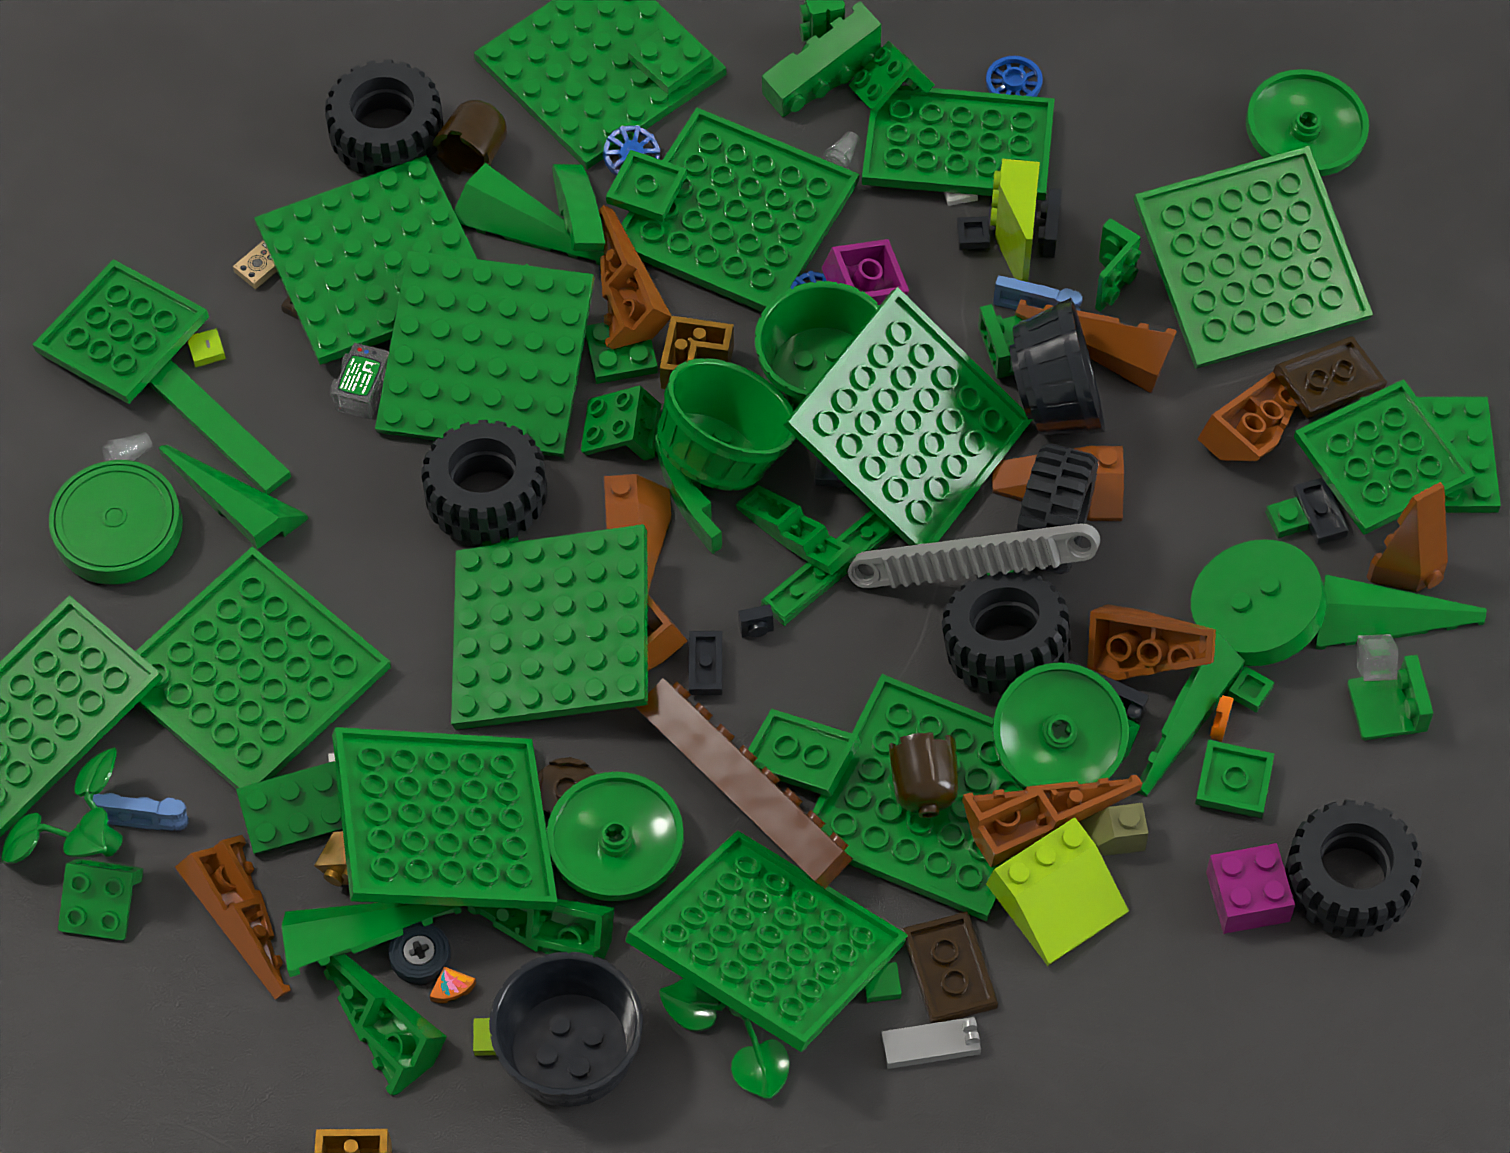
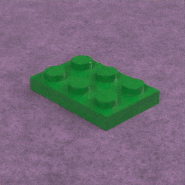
M771 708L749 750L758 758L754 764L760 770L766 766L782 782L832 797L861 741L858 735Z
M335 761L236 788L254 855L343 830Z

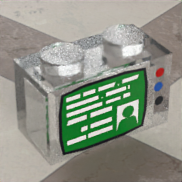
M358 343L353 344L350 353H346L342 359L339 378L333 380L330 388V397H333L336 411L372 419L381 398L389 351Z

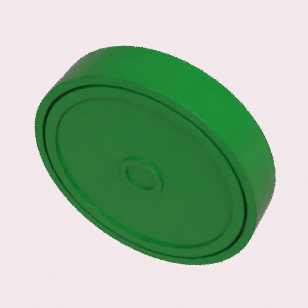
M130 460L104 461L77 472L59 489L49 513V529L60 559L76 575L101 584L129 583L155 572L168 561L176 550L183 528V518L179 502L169 481L154 468Z
M1252 540L1224 550L1214 557L1201 571L1191 595V611L1195 624L1216 629L1243 658L1244 666H1263L1277 663L1301 651L1318 633L1327 609L1325 588L1314 562L1297 547L1277 540Z

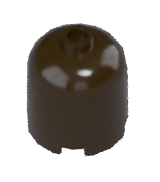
M469 100L461 103L433 141V146H436L439 151L437 158L445 167L460 175L462 171L474 175L485 163L489 166L506 138V121L496 107L490 103L481 100Z
M932 732L915 733L900 737L901 744L897 746L893 743L889 744V757L896 801L905 810L918 813L921 818L938 816L939 811L948 808L957 798L956 741L951 735H946L944 737L945 740L934 739Z

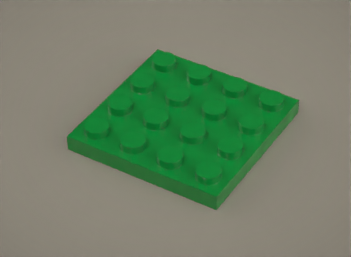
M113 259L32 345L38 354L130 404L209 318L207 309Z
M1404 379L1296 430L1294 434L1296 442L1363 535L1398 519L1414 495L1441 482L1444 486L1445 495H1448L1472 483L1475 478V474Z
M1418 397L1475 474L1472 483L1445 495L1446 513H1498L1501 505L1488 397Z

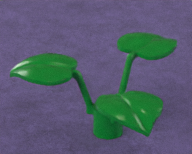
M115 747L92 758L77 776L75 794L79 797L85 796L84 799L91 810L83 816L80 823L76 825V828L71 832H67L47 824H40L41 815L38 813L28 814L21 818L10 830L3 846L2 863L15 864L25 859L37 845L40 833L43 831L65 837L63 851L69 857H86L99 853L105 857H110L119 849L123 836L107 825L109 821L107 812L103 808L97 807L93 801V794L100 793L112 775L117 755Z
M684 978L659 990L663 1006L670 1017L678 1025L690 1031H703L712 1027L716 1021V1010L722 1011L727 1006ZM727 1006L732 1015L742 1018L753 1047H743L735 1054L731 1063L733 1078L743 1090L763 1099L772 1098L782 1089L787 1080L790 1067L788 1053L784 1046L775 1039H769L759 1044L750 1020Z

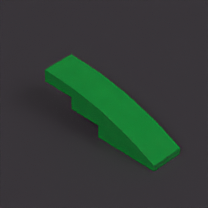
M553 164L552 172L559 214L564 216L566 233H570L573 251H603L605 238L601 218L584 166L578 164Z
M656 434V454L663 478L670 489L672 498L691 530L711 554H714L722 548V531L711 521V502L701 493V483L687 477L666 458L660 448L658 434Z
M759 485L736 504L737 509L764 532L793 553L830 575H833L854 556L850 545L830 536L826 526L805 516L799 505Z

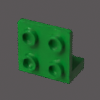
M888 40L883 47L876 51L874 58L862 70L856 73L849 87L873 112H877L904 81L913 90L919 86L926 93L935 84L912 60Z
M1111 218L1108 219L1102 228L1099 262L1102 263L1105 269L1100 273L1098 279L1095 309L1099 312L1107 304L1112 305L1115 303L1120 295L1121 288L1125 284L1130 285L1139 271L1137 261L1141 255L1139 250L1141 237Z
M990 304L980 307L978 329L995 376L998 379L1014 375L1009 346L1015 344L1013 326L1019 324V321H1023V319L1018 316L1002 319L1001 315L996 316L994 308Z
M641 385L589 399L581 452L589 455L626 445L642 460L653 459L656 449L655 435L658 434L657 426L662 404Z
M1417 654L1404 656L1401 668L1395 673L1348 680L1347 686L1362 740L1428 731L1434 713Z
M78 858L66 863L58 930L124 940L127 937L133 885L142 882L144 868Z

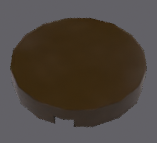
M572 757L558 758L549 762L548 766L538 772L544 815L550 818L554 806L569 788L585 778L596 775V772L589 767V764Z

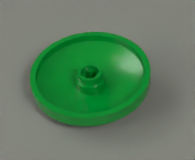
M1297 69L1273 75L1259 85L1248 105L1246 129L1252 145L1263 158L1309 146L1320 176H1327L1342 171L1358 158L1367 140L1369 119L1361 99L1344 82L1323 72Z
M1049 663L1037 666L1023 673L1006 689L995 710L992 736L996 754L1003 768L1015 782L1026 789L1028 786L1078 781V784L1097 782L1101 778L1109 779L1117 770L1125 755L1129 737V725L1126 710L1119 695L1103 677L1088 668L1076 664Z
M628 772L600 773L585 778L573 785L561 796L554 806L547 827L551 861L560 877L570 887L583 895L604 901H624L638 898L659 887L676 868L684 844L681 814L671 796L650 779Z

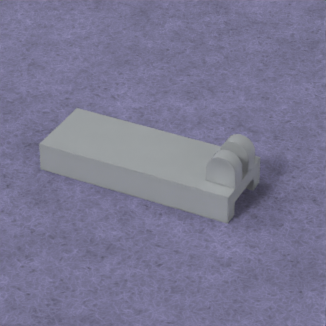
M974 1017L881 1031L887 1069L980 1055L981 1053L980 1038Z

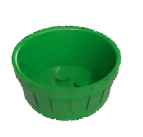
M831 281L809 282L782 292L762 312L755 331V348L758 361L766 375L767 382L775 386L784 395V398L788 400L793 410L798 407L880 306L865 292H861L859 289L843 283L837 284V282Z
M700 358L688 360L679 364L670 374L664 392L662 414L657 426L658 442L666 458L687 477L712 488L742 490L754 485L763 478L771 465L788 450L796 437L783 425L794 410L788 400L784 398V395L775 386L768 383L760 375L747 370V368L718 359Z

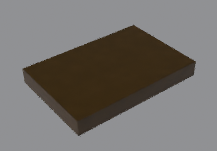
M1353 336L1276 364L1273 370L1276 377L1307 419L1357 400L1360 397L1380 391L1387 384L1385 378Z
M968 911L902 928V931L908 934L905 946L930 1024L951 1021L998 1008V1001Z

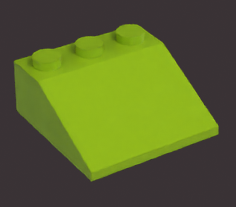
M1002 159L1001 171H995L990 226H996L995 239L1013 277L1028 282L1040 162Z
M1075 817L995 868L986 883L1047 966L1129 912L1096 844Z

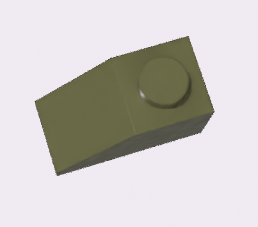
M1143 803L1107 807L1079 822L1096 844L1101 856L1140 852L1146 849L1149 833Z

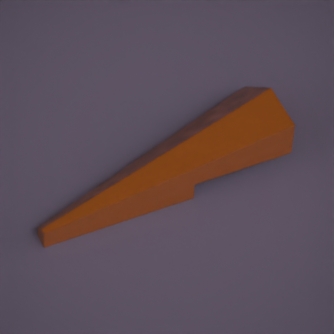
M603 205L599 209V214L602 219L605 246L604 255L600 257L602 297L607 300L608 313L604 315V323L609 326L610 336L605 339V344L608 348L616 349L653 339L671 319L672 315L614 210Z
M1021 299L1015 315L1026 320L1053 307V305L1046 304L1042 309L1029 306L1026 300ZM1077 310L1090 358L1152 393L1177 331L1168 328L1165 332L1150 330L1149 324L1140 323L1137 327L1120 323L1119 318Z
M1131 775L1129 779L1109 781L1108 778H1101L1097 782L1078 784V781L1028 786L1025 790L1004 792V789L994 790L992 794L975 796L973 793H967L963 795L962 800L973 840L992 868L1022 852L1074 817L1080 822L1140 791L1143 783L1137 775Z
M243 835L221 840L212 848L190 853L175 866L176 870L274 999L291 991L290 985H284L279 969L283 962L280 955H275L272 947L273 929L262 893L254 888L251 878L254 867L252 862L246 861L243 852V846L246 844Z

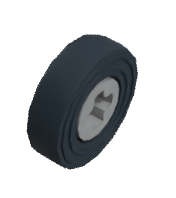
M417 922L404 927L403 935L391 940L388 954L391 968L399 978L411 984L422 985L435 981L439 978L443 968H448L451 950L449 941L441 929L432 924L424 927L421 922ZM419 947L422 950H426L425 958L419 959L417 955L412 956L415 954L414 949Z

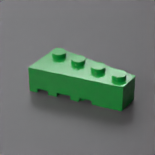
M861 1L852 7L854 13L843 20L841 17H838L830 23L832 29L822 37L818 38L814 35L806 41L801 53L796 55V53L792 52L762 75V95L782 118L792 112L799 111L804 105L814 99L824 97L835 87L851 81L856 73L862 70L874 58L876 51L881 48L882 24Z

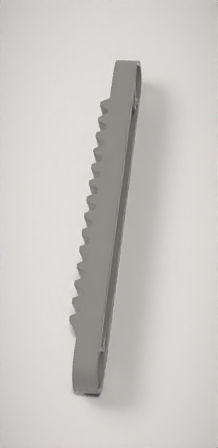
M1073 524L858 553L853 558L848 569V576L855 585L862 588L888 585L896 588L899 584H904L905 587L912 582L920 585L924 581L933 583L935 580L940 579L941 582H944L948 578L957 580L961 576L969 579L976 574L978 577H982L986 573H990L993 576L999 571L1007 574L1010 570H1015L1017 573L1023 568H1027L1028 571H1032L1035 567L1045 569L1048 565L1057 568L1063 563L1091 559L1095 556L1101 541L1098 531L1093 526ZM1077 536L1086 537L1090 541L1091 546L1081 548L1075 544L1074 538ZM866 564L870 566L874 574L871 576L862 574L858 569V565Z

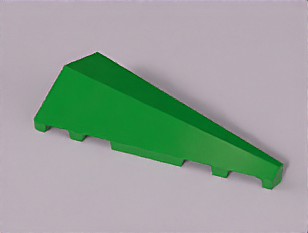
M486 163L466 182L454 209L460 224L475 228L478 233L485 234L487 231L502 235L505 240L549 252L551 249L567 253L568 257L575 259L578 256L595 260L597 265H600V257L604 255V250L573 251L570 233H566L564 220Z
M169 445L159 447L160 455L219 515L222 513L257 550L279 533L285 537L308 520V515Z
M1325 574L1323 585L1327 596V609L1322 626L1316 636L1315 649L1322 650L1329 645L1345 643L1346 646L1355 645L1357 641L1377 638V641L1426 634L1429 630L1439 628L1452 630L1456 629L1459 625L1472 623L1484 625L1487 609Z
M1216 631L1214 662L1194 667L1161 731L1162 738L1154 752H1151L1148 758L1149 762L1140 777L1143 784L1137 793L1148 796L1216 709L1220 697L1227 695L1242 672L1243 658L1219 632Z
M557 899L558 902L554 910L467 906V911L474 915L480 914L494 922L493 926L536 952L542 951L545 954L581 952L604 960L612 942L614 908L562 899Z
M370 903L285 911L281 927L289 976L300 975L299 968L318 961L323 966L330 963L331 956L348 952L354 954L403 935L404 927L421 921L425 927L433 924V917L453 912L459 914L462 912V906Z
M345 953L331 956L330 963L325 965L326 970L324 974L327 980L334 981L340 992L337 999L359 1040L366 1042L374 1056L371 1062L375 1070H381L389 1084L386 1087L387 1092L390 1095H397L434 1065L447 1036Z

